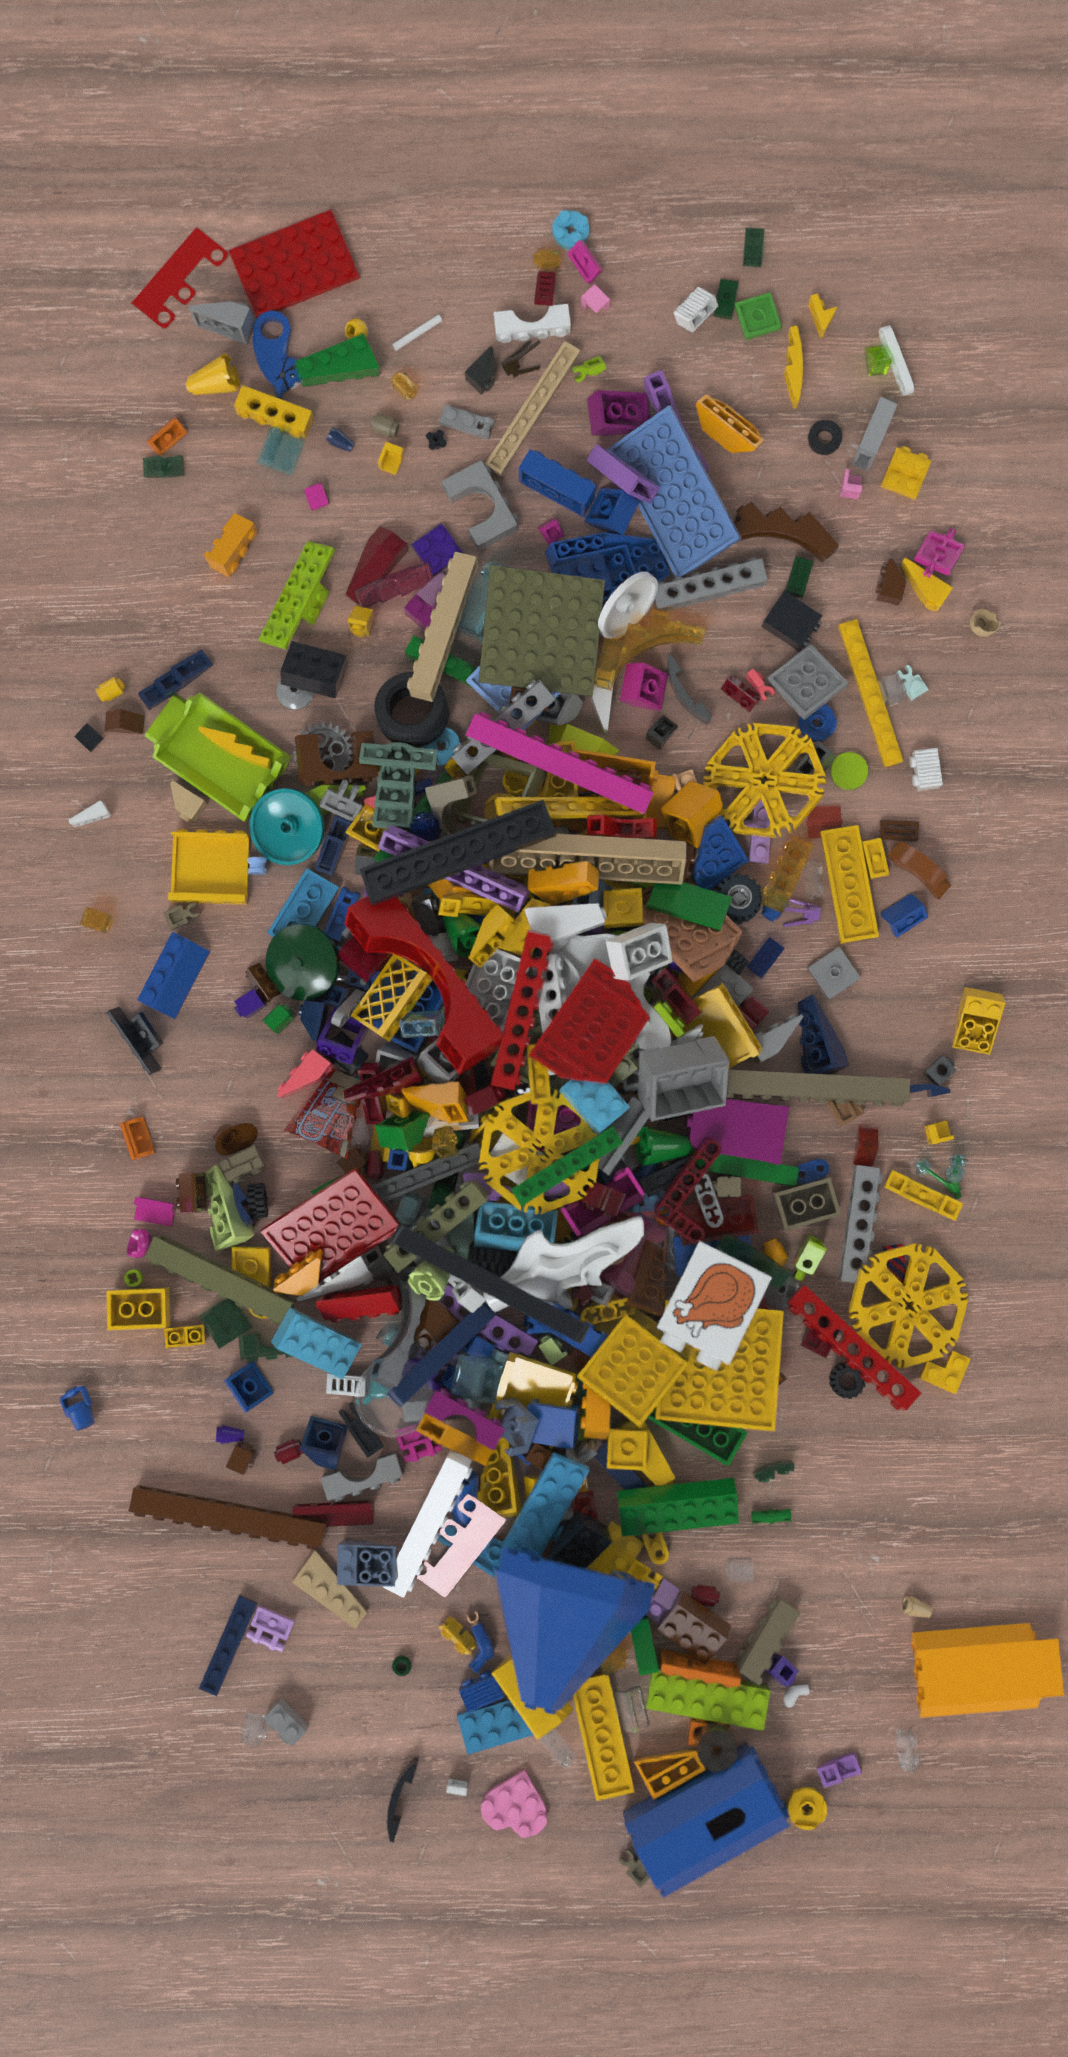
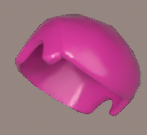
M139 1228L133 1230L127 1247V1256L141 1258L146 1255L152 1241L147 1230Z

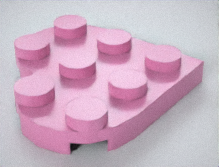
M526 1769L491 1788L484 1795L481 1803V1813L486 1823L494 1830L511 1827L520 1837L526 1838L538 1834L547 1824L545 1803Z

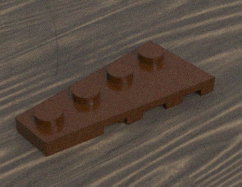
M650 1230L647 1232L626 1305L662 1317L665 1312L664 1284L666 1280L667 1236Z

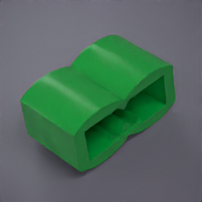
M278 1004L262 1020L274 1033L279 1035L295 1019L293 1017L295 1013L288 1005Z

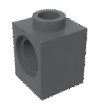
M941 1056L923 1073L934 1085L940 1086L956 1069L953 1067L955 1065L949 1057ZM938 1065L944 1066L945 1073L943 1075L937 1072Z

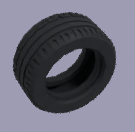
M414 671L391 677L381 686L376 694L374 710L379 727L388 740L392 743L401 742L409 744L414 748H419L429 743L431 744L432 741H435L443 733L449 719V708L444 690L439 684L433 702L429 701L432 707L427 718L413 725L402 724L392 717L393 708L401 699L411 696L409 689H407V683L409 678H412Z

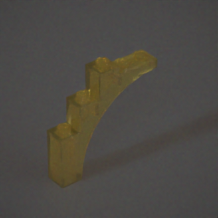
M652 609L647 628L639 624L629 623L624 642L614 638L604 639L594 676V687L611 691L623 667L645 650L669 643L701 645L706 629L697 625L684 624L677 620H669L670 613L664 610Z

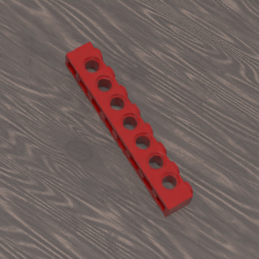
M527 929L491 1085L514 1090L515 1085L519 1086L522 1074L518 1072L520 1066L524 1067L526 1055H523L524 1047L528 1048L531 1036H528L529 1028L533 1029L535 1017H532L534 1009H538L540 998H537L538 990H542L544 979L541 978L542 972L547 971L549 960L546 959L548 951H552L554 940H550V934ZM533 948H540L542 955L535 958L531 955V951ZM535 967L538 973L536 976L530 977L526 974L527 969ZM524 987H531L533 993L530 996L523 995L521 991ZM519 1006H526L528 1013L520 1015L517 1012ZM515 1025H521L524 1031L521 1034H516L512 1029ZM517 1044L519 1050L516 1053H511L508 1050L509 1045ZM506 1063H512L515 1066L511 1072L505 1071L503 1067Z
M801 1285L787 1300L788 1310L795 1316L799 1315L806 1327L809 1329L813 1328L818 1333L817 1337L821 1341L832 1345V1351L838 1356L842 1355L846 1358V1364L853 1370L857 1369L862 1373L860 1375L861 1378L867 1383L871 1382L874 1384L876 1392L882 1397H888L891 1400V1406L896 1410L907 1411L921 1395V1392L806 1285ZM806 1303H809L812 1306V1312L810 1314H807L804 1311V1306ZM820 1317H824L827 1320L824 1328L819 1325ZM835 1330L841 1333L839 1341H836L833 1337ZM851 1343L856 1347L853 1355L848 1352V1346ZM865 1357L870 1360L868 1368H865L862 1363ZM879 1371H883L885 1374V1379L882 1382L877 1378ZM895 1384L900 1389L897 1395H894L892 1392V1387Z

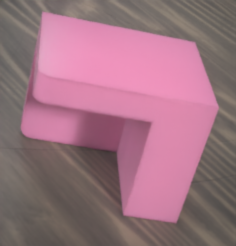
M594 284L581 296V306L585 310L590 307L595 313H598L603 307L606 310L610 307V299Z
M845 469L840 497L859 499L862 491V477L850 475V469Z

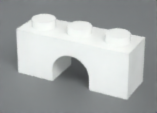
M450 1274L448 1282L454 1287L451 1291L461 1305L473 1313L486 1301L484 1294L481 1290Z

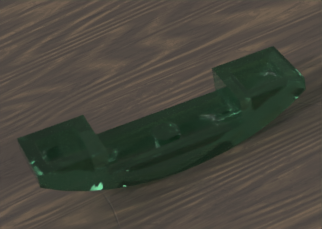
M725 1233L714 1248L772 1277L769 1284L779 1290L791 1275L790 1272L763 1252Z

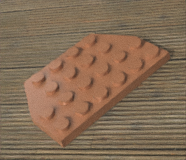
M695 882L688 883L694 886H698ZM654 885L642 890L643 926L649 923L666 925L672 960L693 982L725 965L743 933L727 915L721 931L648 909L647 903Z

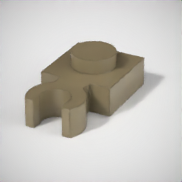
M191 903L185 910L180 905L165 911L164 915L170 930L190 924L188 921L190 917H200L201 914L199 912L191 913L192 908L197 907V904Z
M627 1849L626 1853L630 1856V1859L626 1861L620 1857L619 1862L629 1867L626 1873L641 1888L650 1877L640 1858L636 1861L633 1852Z

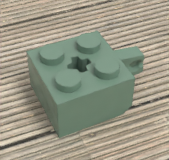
M453 1209L446 1210L449 1216L455 1215ZM475 1211L447 1233V1241H451L455 1254L464 1259H468L469 1245L475 1238Z

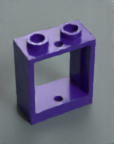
M334 1006L318 1038L316 1052L352 1065L369 1028L351 1016L341 1028L358 1034L352 1048L326 1039L334 1025L331 1023L332 1017L338 1007Z

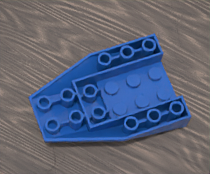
M602 532L553 542L545 551L551 573L605 580L602 609L613 592L634 574L649 572L657 579L658 583L670 576L665 557L656 539Z

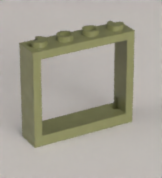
M491 754L470 773L465 775H473L476 788L487 765L528 776L530 778L522 797H537L546 773L536 766ZM474 795L456 800L452 806L451 813L457 817V821L462 823L468 821L473 826L488 821L487 819L467 813Z

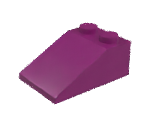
M597 390L587 398L591 435L613 436L629 434L650 419L646 393Z
M442 571L418 591L404 607L405 615L424 631L427 626H430L431 612L433 609H436L437 595L443 588L442 580L445 574Z

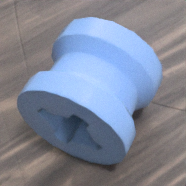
M248 858V863L250 864L248 874H267V869L265 868L267 858Z

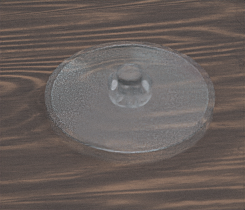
M408 1359L402 1371V1378L416 1365L415 1362ZM370 1365L361 1375L355 1390V1406L363 1423L373 1432L386 1437H402L416 1431L425 1413L424 1408L433 1393L431 1381L429 1380L399 1408L386 1394L392 1387H386L368 1378L372 1365Z

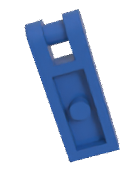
M342 887L324 930L331 939L342 942L344 936L341 933L346 928L344 923L348 907L359 901L361 893L357 891L354 893L349 891V888ZM345 898L351 899L350 904L344 902Z

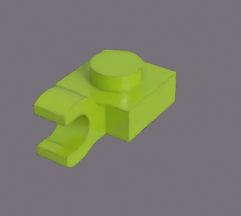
M600 356L582 362L583 365L572 368L573 373L580 372L579 376L574 377L576 382L583 381L587 374L595 376L607 370L605 362Z

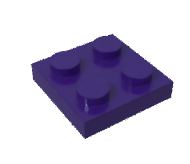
M440 524L411 544L433 577L448 567V562L450 558H453L455 552L463 553L443 524Z

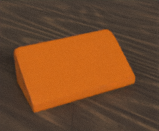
M173 417L149 437L146 442L160 457L188 432L179 420Z

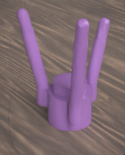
M786 897L788 902L805 907L803 909L785 907L784 910L803 913V918L806 919L784 923V927L813 924V921H819L820 906H814V903Z

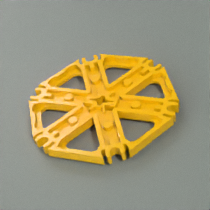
M753 723L755 728L753 730L751 725L747 724L748 732L743 733L741 728H738L740 735L738 737L734 730L707 762L705 770L706 772H712V774L704 776L703 783L706 787L715 790L719 786L744 788L727 809L721 808L717 817L721 815L726 822H731L729 828L733 833L776 838L774 831H777L778 836L782 837L781 830L783 828H787L790 834L792 833L790 824H792L795 831L820 802L823 794H825V790L818 788V786L826 784L827 778L811 738L809 739L807 734L803 738H798L801 734L800 729L791 726ZM763 734L784 736L786 738L767 761L760 743V737ZM734 746H740L749 768L725 766L721 762ZM801 753L809 755L814 767L812 775L785 772ZM764 776H767V779L769 781H766L765 784H762L760 779H763ZM780 792L807 795L809 802L797 816L791 817L787 813ZM762 800L770 820L769 827L755 828L745 826L744 820Z
M554 1089V1094L551 1096V1103L538 1104L534 1132L511 1113V1109L514 1106L531 1100L530 1092L499 1103L504 1110L502 1111L499 1107L495 1106L494 1109L498 1111L499 1115L492 1117L489 1114V1119L494 1121V1123L488 1122L487 1119L485 1122L479 1164L487 1162V1165H481L479 1168L480 1170L484 1168L489 1170V1174L483 1178L489 1179L492 1177L493 1179L486 1183L520 1211L521 1206L515 1196L500 1184L502 1176L528 1167L527 1180L563 1157L562 1153L580 1147L597 1136L561 1093L559 1098H556V1089ZM560 1105H566L581 1118L579 1126L553 1135L557 1109ZM500 1130L521 1148L498 1157H491L489 1146L492 1132ZM532 1144H534L536 1147L544 1146V1152L546 1153V1155L549 1156V1158H547L545 1155L543 1156L542 1154L537 1156V1150ZM599 1159L590 1164L588 1171H578L562 1181L570 1188L568 1196L547 1202L544 1199L543 1193L526 1203L524 1212L527 1213L529 1206H534V1214H537L539 1211L538 1206H541V1215L582 1199L577 1192L580 1191L582 1195H587L583 1191V1186L589 1185L591 1188L593 1187V1184L587 1181L588 1178L596 1183Z
M911 1243L872 1254L876 1259L873 1257L868 1258L872 1262L871 1267L868 1268L865 1264L861 1265L866 1273L859 1268L848 1313H851L848 1315V1318L857 1319L855 1324L850 1325L851 1328L857 1329L855 1332L890 1364L895 1359V1367L907 1368L944 1357L941 1352L948 1354L949 1352L945 1349V1345L948 1343L954 1347V1342H958L969 1300L965 1298L968 1296V1293H960V1288L966 1286V1284L959 1281L964 1279L934 1248L926 1246L925 1251L922 1252V1244ZM909 1255L910 1259L902 1284L887 1268L886 1264L889 1259ZM932 1263H937L948 1274L950 1281L949 1283L924 1290L929 1267ZM872 1281L889 1300L863 1307L861 1300L866 1283ZM903 1300L912 1302L910 1306L913 1310L905 1309L906 1304ZM955 1304L957 1312L953 1327L950 1330H945L928 1312L942 1306ZM893 1321L886 1349H881L869 1336V1329ZM915 1327L932 1345V1349L930 1352L910 1357L908 1355V1348L913 1328Z

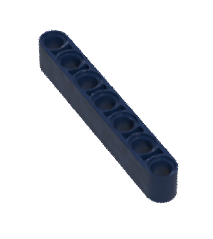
M485 1301L473 1313L470 1312L401 1379L398 1386L392 1387L386 1394L401 1408L493 1319L498 1311L494 1312L487 1301Z

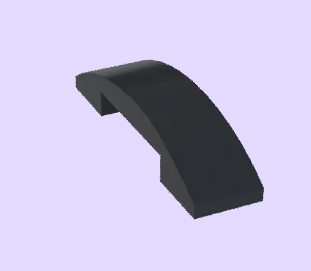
M416 1757L403 1769L391 1794L387 1813V1830L389 1840L393 1843L401 1816L394 1813L403 1783L412 1784L419 1759Z

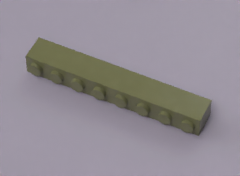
M162 1234L153 1237L145 1255V1258L149 1259L151 1264L156 1266L162 1265L167 1268L168 1272L172 1274L178 1273L184 1276V1280L200 1284L204 1290H213L218 1293L219 1297L226 1300L231 1299L235 1301L237 1306L253 1310L252 1313L257 1316L263 1317L264 1315L270 1318L269 1321L276 1325L281 1324L290 1307L294 1308L297 1301L283 1293H275L272 1288Z

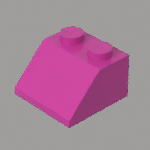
M644 662L626 664L620 701L634 707L661 711L668 674Z

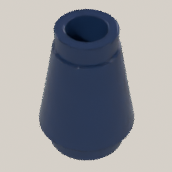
M332 427L326 438L329 445L351 452L355 445V442L339 428Z

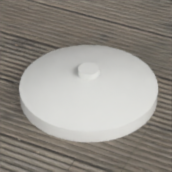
M639 572L625 580L613 592L601 611L598 620L599 633L607 640H616L634 629L645 617L655 600L658 591L657 579L649 572Z

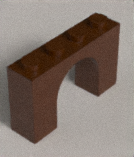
M358 731L351 734L352 761L344 771H333L323 764L319 755L317 734L297 735L295 737L299 783H305V786H315L316 782L332 785L335 784V781L347 780L348 784L354 783V780L361 779V783L372 782L373 778L378 777L377 765L360 764L359 756L362 743L375 744L374 731Z

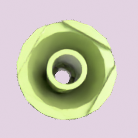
M442 1246V1247H444V1248L450 1250L451 1252L455 1253L454 1250H453L451 1247ZM424 1260L410 1273L408 1282L417 1294L423 1293L427 1295L426 1299L436 1301L444 1295L450 1274Z

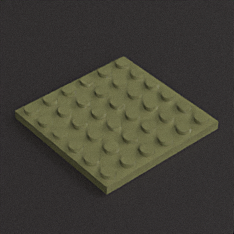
M490 565L478 683L526 688L531 681L535 680L537 682L540 679L550 692L592 697L600 632L598 620L602 611L605 580Z

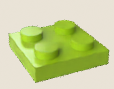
M662 999L657 1001L653 1008L677 1038L684 1034L686 1024L679 1015L677 1017L674 1016L672 1013L673 1008L667 1001L663 1002Z

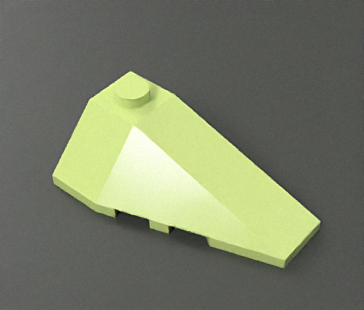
M214 1165L205 1172L207 1196L211 1199V1209H208V1213L212 1215L213 1227H210V1234L216 1252L246 1242L254 1236L253 1226L247 1227L241 1219L235 1205L233 1189L219 1166Z

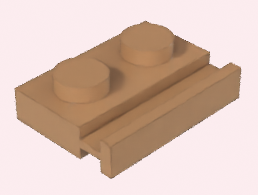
M829 1100V1103H827L839 1127L865 1114L861 1105H854L853 1101H847V1104H835V1101Z

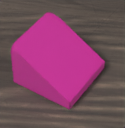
M321 483L304 489L311 511L329 505Z
M550 518L537 527L549 546L565 536L555 518Z

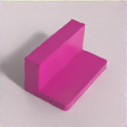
M135 1197L134 1205H137L134 1216L135 1220L165 1226L173 1225L177 1204Z

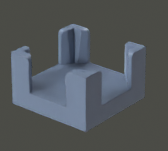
M516 1398L497 1401L496 1410L506 1408L502 1419V1426H504L505 1431L501 1438L504 1437L513 1446L510 1449H505V1452L510 1457L528 1453L539 1420Z

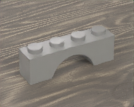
M396 1451L378 1457L375 1471L366 1478L355 1479L345 1474L342 1469L322 1475L321 1481L327 1501L333 1499V1502L344 1499V1495L350 1493L352 1496L363 1493V1489L369 1487L371 1490L382 1487V1483L388 1481L389 1484L396 1483L401 1480L400 1477H403L404 1472Z

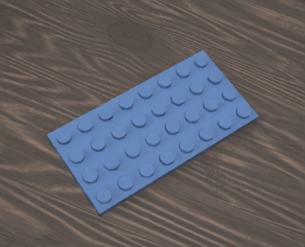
M667 406L608 448L609 451L660 487L651 503L636 497L634 498L639 502L638 507L676 578L685 577L742 539L672 406Z

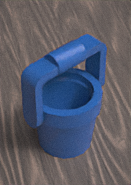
M75 1386L60 1397L66 1417L71 1419L76 1431L86 1429L95 1424L91 1409L92 1400L86 1386ZM81 1391L84 1401L69 1406L67 1399Z

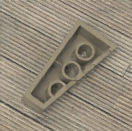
M779 1595L776 1599L773 1598L767 1607L769 1609L765 1616L762 1615L759 1618L757 1629L748 1635L746 1646L744 1649L741 1648L735 1657L739 1672L759 1686L763 1681L760 1677L762 1672L769 1670L772 1665L773 1653L779 1652L782 1647L783 1635L785 1637L788 1636L800 1615L798 1608Z

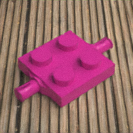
M949 528L946 535L933 531L929 532L914 559L915 562L927 567L923 572L925 577L926 575L927 578L931 577L934 570L948 576L950 575L965 545L953 539V536L956 534L955 529Z

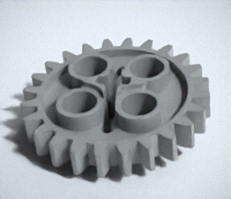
M322 721L320 727L314 722L313 729L307 725L308 732L301 730V735L317 734L324 737L325 742L318 744L320 751L324 749L329 738H332V742L326 751L327 755H324L321 761L330 762L332 764L331 770L344 771V768H348V762L352 761V758L349 757V755H352V750H349L352 744L347 741L351 737H344L345 730L339 732V725L334 729L332 728V722L329 723L328 727L325 726L324 721ZM333 745L340 746L341 753H334L331 747Z

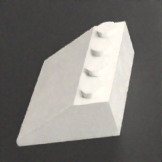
M497 949L481 968L475 963L473 964L466 985L469 992L477 997L482 1009L490 1014L492 1022L498 1025L503 1032L521 958ZM529 967L526 971V974L530 977H534L533 967ZM524 987L521 991L522 994L525 996L529 995L531 987Z

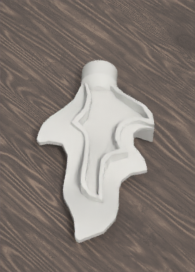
M574 935L553 943L552 951H548L550 955L557 954L559 958H562V977L566 980L565 997H569L594 958L611 969L606 940L614 938L616 935ZM649 972L629 980L633 992L650 1018L635 1040L637 1041L635 1045L639 1044V1048L643 1050L670 1047L672 1043L668 1025L648 1004L643 995L644 984L650 976Z
M634 1217L600 1228L575 1242L563 1245L550 1243L544 1237L542 1231H536L525 1239L510 1270L500 1278L552 1305L556 1302L563 1306L564 1309L572 1308L571 1293L567 1288L587 1284L602 1286L599 1277L601 1271L631 1251L644 1235L643 1218ZM483 1292L488 1305L494 1312L508 1307L507 1304Z

